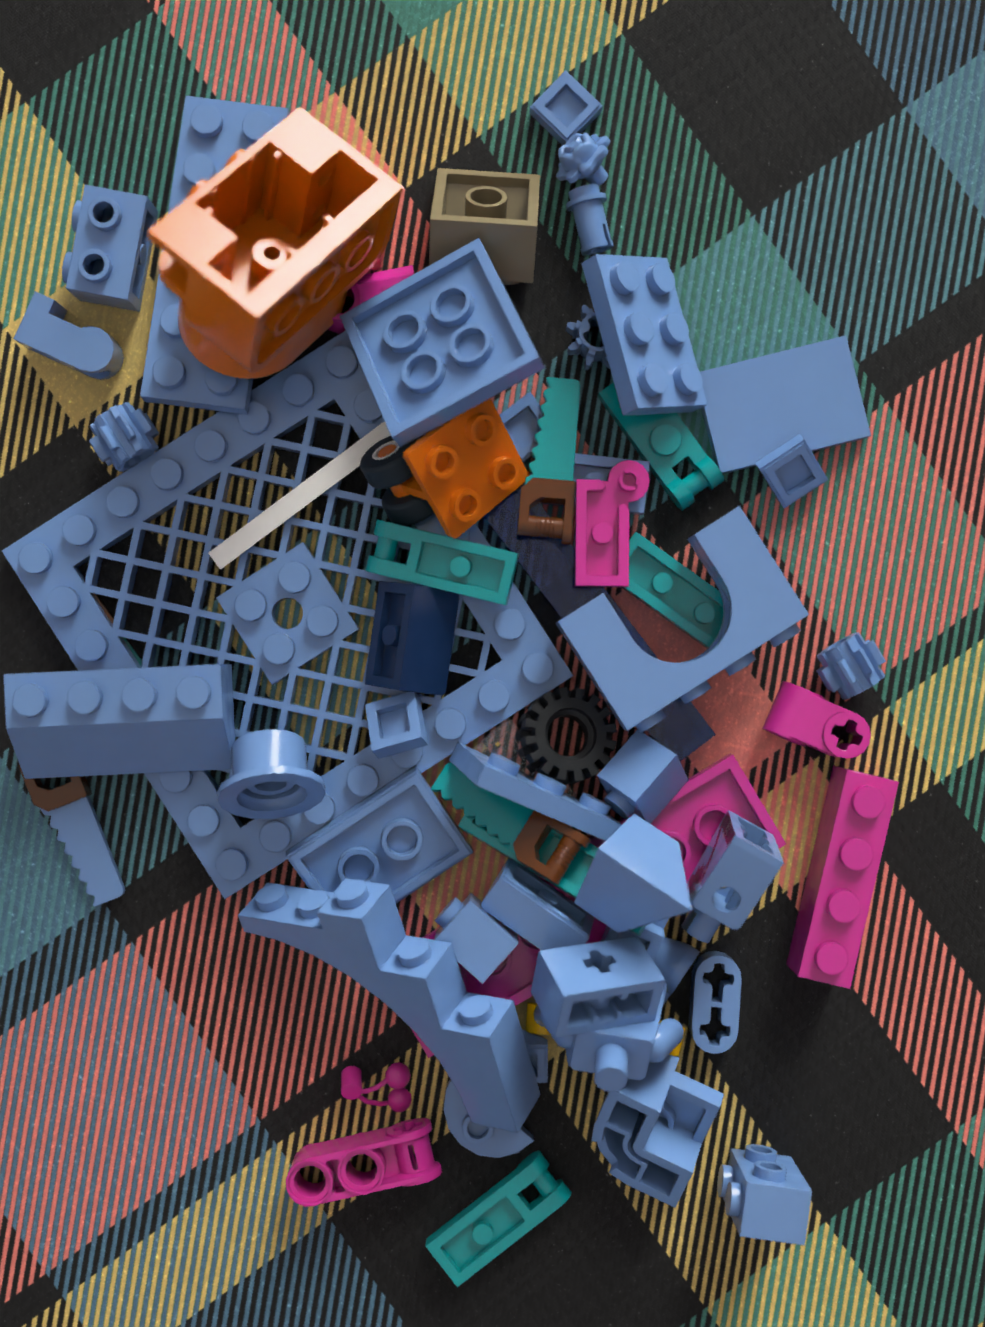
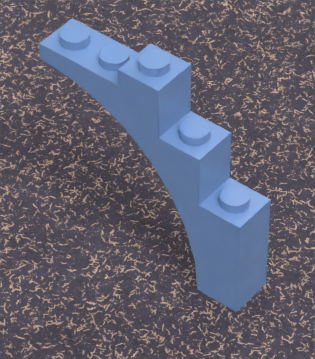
M345 878L334 892L267 882L238 914L244 932L275 939L312 954L347 974L382 1000L414 1030L439 1060L458 1090L472 1123L515 1133L519 1132L541 1094L514 1001L467 992L452 943L406 935L390 885Z

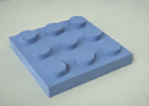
M480 238L340 315V319L391 437L399 447L545 369Z

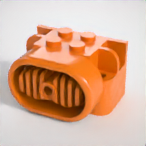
M301 107L297 108L246 151L244 149L237 150L229 158L224 169L209 181L206 179L199 181L191 189L186 200L148 230L147 238L163 250L158 263L160 279L167 288L179 296L178 326L188 350L208 368L235 378H261L286 368L333 325L332 318L342 312L348 290L376 264L383 254L390 238L403 186Z

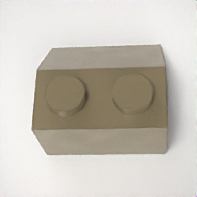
M438 168L430 216L429 265L480 238L503 285H515L520 282L533 283L540 175Z

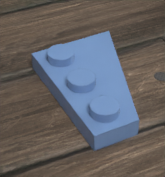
M457 742L449 759L476 786L604 841L622 825L608 814L611 805L584 792L580 799L564 792L567 786L541 773H537L536 777L533 778L519 771L520 765L496 753L491 752L490 756H487Z

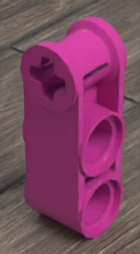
M428 1118L409 1119L390 1127L360 1132L302 1147L296 1153L286 1177V1189L290 1198L299 1205L314 1207L395 1187L420 1185L436 1179L441 1175L442 1168L440 1162L434 1161L428 1134L433 1129L431 1120ZM358 1154L370 1156L375 1161L376 1167L371 1171L362 1172L352 1166L350 1159ZM305 1166L317 1167L323 1172L325 1179L319 1183L308 1182L302 1177L300 1169Z

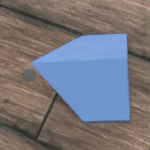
M633 814L598 848L574 903L618 934L692 911L679 842L636 814Z

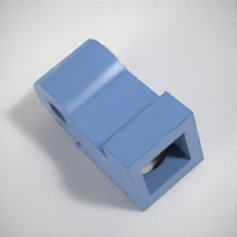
M35 291L13 339L27 349L91 378L103 380L116 375L121 369L124 359L119 343L101 328L94 326L80 328L63 320L67 310L54 299Z

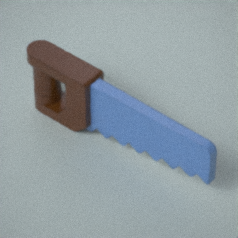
M19 764L20 772L33 804L40 808L43 815L51 816L50 827L58 829L57 840L65 842L64 853L73 856L71 866L80 869L79 880L87 882L86 893L94 896L93 906H98L122 896L125 893V886L89 797L92 791L86 776L70 777L72 782L53 789L44 786L40 778L25 779Z

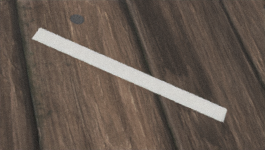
M385 421L211 550L208 554L219 569L224 568L359 467L363 455L370 447L380 440L391 436Z

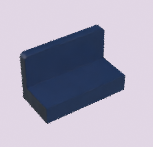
M379 581L365 685L444 695L447 687L459 594L416 584Z

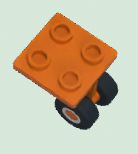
M491 398L427 432L420 439H414L401 447L398 446L391 436H388L370 447L360 461V468L372 487L378 489L388 488L382 497V507L392 523L408 526L421 522L435 513L446 535L455 539L525 482L526 477L529 476Z

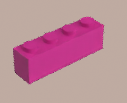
M833 765L786 963L798 977L850 989L899 785L898 781Z

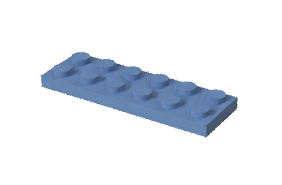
M186 96L168 213L186 200L191 189L199 181L204 179L209 181L224 169L229 158L237 150L244 149L246 151L290 115L289 109ZM158 274L140 397L144 402L248 415L253 379L235 378L220 374L208 368L193 356L186 347L179 331V296L167 288Z

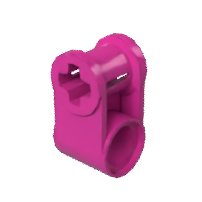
M782 681L762 728L804 747L808 746L829 756L845 759L854 758L862 754L868 747L871 738L870 727L859 714L826 701V698L786 681ZM848 723L846 731L853 735L852 741L850 743H840L836 747L838 738L831 734L834 726H844Z

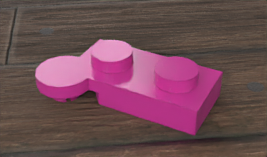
M632 460L621 461L616 464L609 472L607 481H601L600 479H576L574 587L629 586V503L641 499L647 492L650 483L649 474L645 467Z

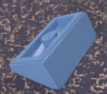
M512 859L506 861L481 903L484 911L540 950L585 944L589 940L594 922L592 915Z

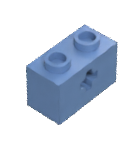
M638 936L540 950L538 952L531 993L554 1037L557 1038L655 1021L665 978Z

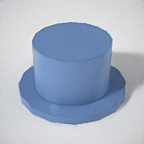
M267 729L248 733L233 742L231 747L232 776L220 784L217 792V801L223 810L236 816L251 819H274L293 816L310 810L322 801L326 794V789L322 777L308 770L306 744L303 737L286 730Z

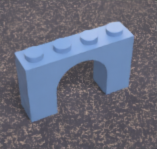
M740 506L687 539L718 587L723 602V620L720 631L710 647L699 656L688 661L672 663L659 660L647 654L633 640L604 593L555 623L624 730L628 731L636 726L639 733L646 731L666 717L662 709L678 698H681L684 704L693 701L711 689L707 680L723 669H725L729 676L735 674L756 660L751 651L767 641H770L772 646L776 647L801 631L796 623L809 614Z

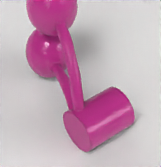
M396 1062L387 1068L383 1081L372 1087L362 1089L361 1070L356 1066H348L341 1072V1094L349 1100L358 1098L368 1105L380 1107L389 1105L393 1111L403 1112L409 1108L412 1101L410 1092L404 1088L410 1081L411 1073L407 1065ZM386 1084L393 1088L389 1093L387 1101L369 1100L361 1095L376 1091Z

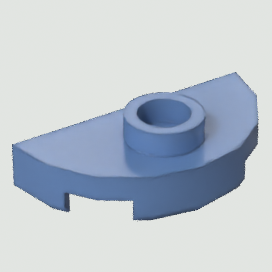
M451 1079L448 1081L443 1110L448 1129L461 1146L479 1156L501 1158L520 1152L534 1141L533 1135L523 1126L518 1133L472 1123L458 1090Z

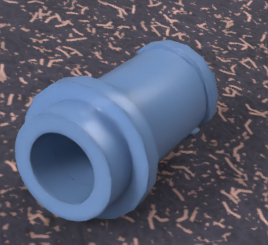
M598 184L583 185L569 191L570 201L566 203V208L568 211L573 212L581 245V254L588 256L612 249L614 244L610 237L603 203L607 200L606 194L600 192Z

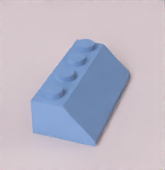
M232 664L4 674L6 730L25 779L232 769L231 747L235 741Z

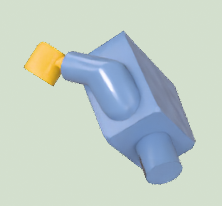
M664 983L655 1021L555 1038L538 1005L533 1002H527L525 1031L538 1035H551L558 1046L565 1048L568 1065L572 1069L594 1073V1081L597 1087L607 1092H616L626 1086L628 1079L641 1080L645 1078L649 1062H661L668 1055L679 1056L686 1027H682L681 1023L673 1018L660 1020L667 991V984Z

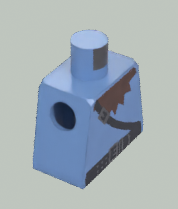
M730 810L726 812L687 883L690 902L693 907L684 920L682 928L688 934L699 941L709 943L721 923L733 930L741 928L784 863L773 834Z

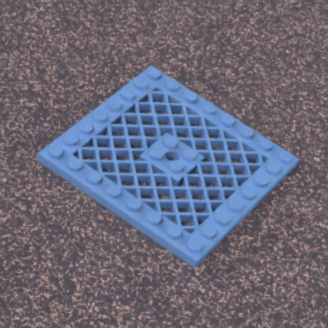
M346 330L251 390L248 415L217 412L2 550L78 671L153 667L157 646L161 645L182 650L179 666L190 665L193 653L218 658L216 664H228L229 660L253 666L248 693L233 690V699L245 701L240 729L235 728V737L240 738L252 732L250 727L256 704L281 709L277 730L287 731L291 712L317 717L312 743H305L306 752L309 753L307 761L308 770L315 773L318 755L344 760V762L321 776L326 789V794L322 801L310 810L293 816L274 819H253L246 825H243L238 816L221 808L217 801L219 786L208 770L144 773L224 899L287 860L286 851L415 765L423 773L451 755L457 742L464 745L468 744L573 676L514 582L512 583L507 605L459 594L453 645L455 635L484 642L477 670L450 664L449 671L474 676L475 678L442 698V695L431 697L417 694L421 698V703L431 705L423 710L428 745L380 759L372 752L371 744L356 753L361 727L368 728L367 719L363 718L369 691L389 696L408 692L365 685L367 663L363 681L336 676L342 648L369 653L370 646L344 641L361 630L350 612L374 617L375 614L373 609L351 605L357 577L378 582L416 584L359 569L365 542L377 544L378 536L367 533L372 508L384 509L382 507V499L375 498L377 488L372 487L368 483L366 496L340 490L341 479L321 494L328 496L322 523L296 518V513L282 523L284 528L279 551L252 546L240 555L235 579L210 574L213 559L208 553L225 541L218 538L224 511L249 516L247 522L249 523L263 512L261 508L267 483L293 490L305 481L310 456L333 460L349 448L353 429L361 439L385 421ZM337 402L345 416L324 412V410ZM317 421L343 426L338 452L312 446ZM307 422L302 444L280 439ZM275 448L300 453L294 480L269 475ZM263 450L258 472L236 467ZM232 476L256 481L251 508L226 503ZM220 477L215 500L193 495ZM337 499L364 504L358 531L332 526ZM189 503L213 508L207 536L183 531ZM176 506L171 528L149 523ZM435 513L415 524L417 529L447 536ZM476 523L458 537V539L490 546ZM294 526L320 532L315 557L304 542L289 550ZM146 531L169 536L163 564L140 559ZM132 534L128 556L105 551ZM330 534L356 540L350 567L324 561ZM181 539L205 544L199 571L175 566ZM398 541L394 561L398 562L400 549L410 551L411 544ZM251 554L275 559L247 577ZM103 558L126 563L120 591L97 587ZM89 561L86 577H84L79 567ZM138 566L162 571L156 599L132 594ZM323 570L348 575L343 601ZM173 574L197 579L191 607L167 602ZM208 582L232 586V588L216 597L227 615L202 610ZM93 593L118 599L113 624ZM285 599H295L303 610L301 622L296 627L290 629L281 627L275 619L276 607ZM130 601L154 607L148 635L124 630ZM463 601L485 634L457 628ZM165 609L190 614L184 642L159 637ZM201 617L225 622L220 650L195 645ZM235 628L254 658L230 653ZM122 637L146 642L141 666ZM490 644H492L501 661L485 671ZM332 648L327 674L301 668ZM263 672L272 685L289 676L283 701L257 696ZM299 676L325 681L319 709L293 703ZM334 684L361 689L355 717L328 711ZM326 719L353 725L347 752L320 746ZM232 769L218 770L230 773L229 777L232 776Z

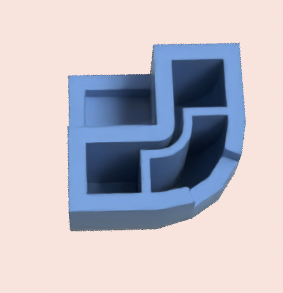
M668 1055L661 1062H649L645 1078L641 1080L628 1079L623 1089L607 1093L594 1124L592 1141L597 1142L599 1151L611 1164L609 1171L611 1175L626 1185L675 1208L693 1174L702 1142L720 1109L724 1094L676 1072L679 1057Z

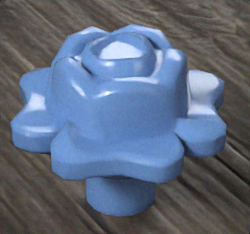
M587 132L583 134L576 133L571 136L566 144L558 149L560 160L558 166L560 169L556 174V178L559 181L568 180L570 184L579 179H586L589 184L602 185L608 178V173L601 164L608 154L607 147L610 144V139L607 136L598 137L597 134L590 136Z

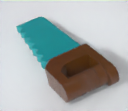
M547 377L546 383L549 388L543 392L546 403L542 404L540 408L543 417L538 419L537 423L540 432L535 434L534 440L537 446L532 449L531 453L534 461L529 463V471L532 475L526 477L525 484L521 488L517 535L553 537L561 539V544L571 545L576 482L573 481L580 382L576 379ZM538 503L564 505L563 518L529 515V509Z
M451 762L445 765L431 787L433 792H441V797L445 801H452L455 809H464V815L467 818H475V823L478 827H487V833L490 836H498V841L502 845H510V851L521 864L556 885L562 880L580 848L587 849L591 842L588 837L563 822L476 786ZM551 830H554L561 834L562 838L547 863L543 864L540 862L539 849Z

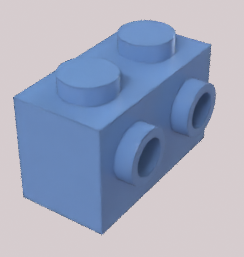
M90 185L84 186L82 201L77 200L72 211V229L76 232L73 250L66 253L62 265V278L64 283H66V289L79 301L140 312L153 244L147 238L148 230L157 223L158 210L147 196Z
M748 1144L745 1150L730 1148L728 1165L721 1164L719 1168L717 1192L719 1197H724L726 1215L731 1216L739 1236L805 1245L812 1190L792 1157L777 1155L775 1149L758 1144Z

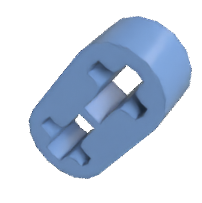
M710 951L699 956L694 963L691 976L689 1032L696 1045L704 1052L711 1054L723 1053L730 1049L736 1042L739 1030L741 971L731 957L719 951ZM720 963L724 972L730 974L729 980L724 979L720 981L718 997H712V985L708 979L703 978L704 973L713 972L714 964ZM711 1007H718V1019L722 1025L726 1026V1030L717 1031L716 1039L709 1040L706 1032L700 1029V1026L709 1024L711 1020Z

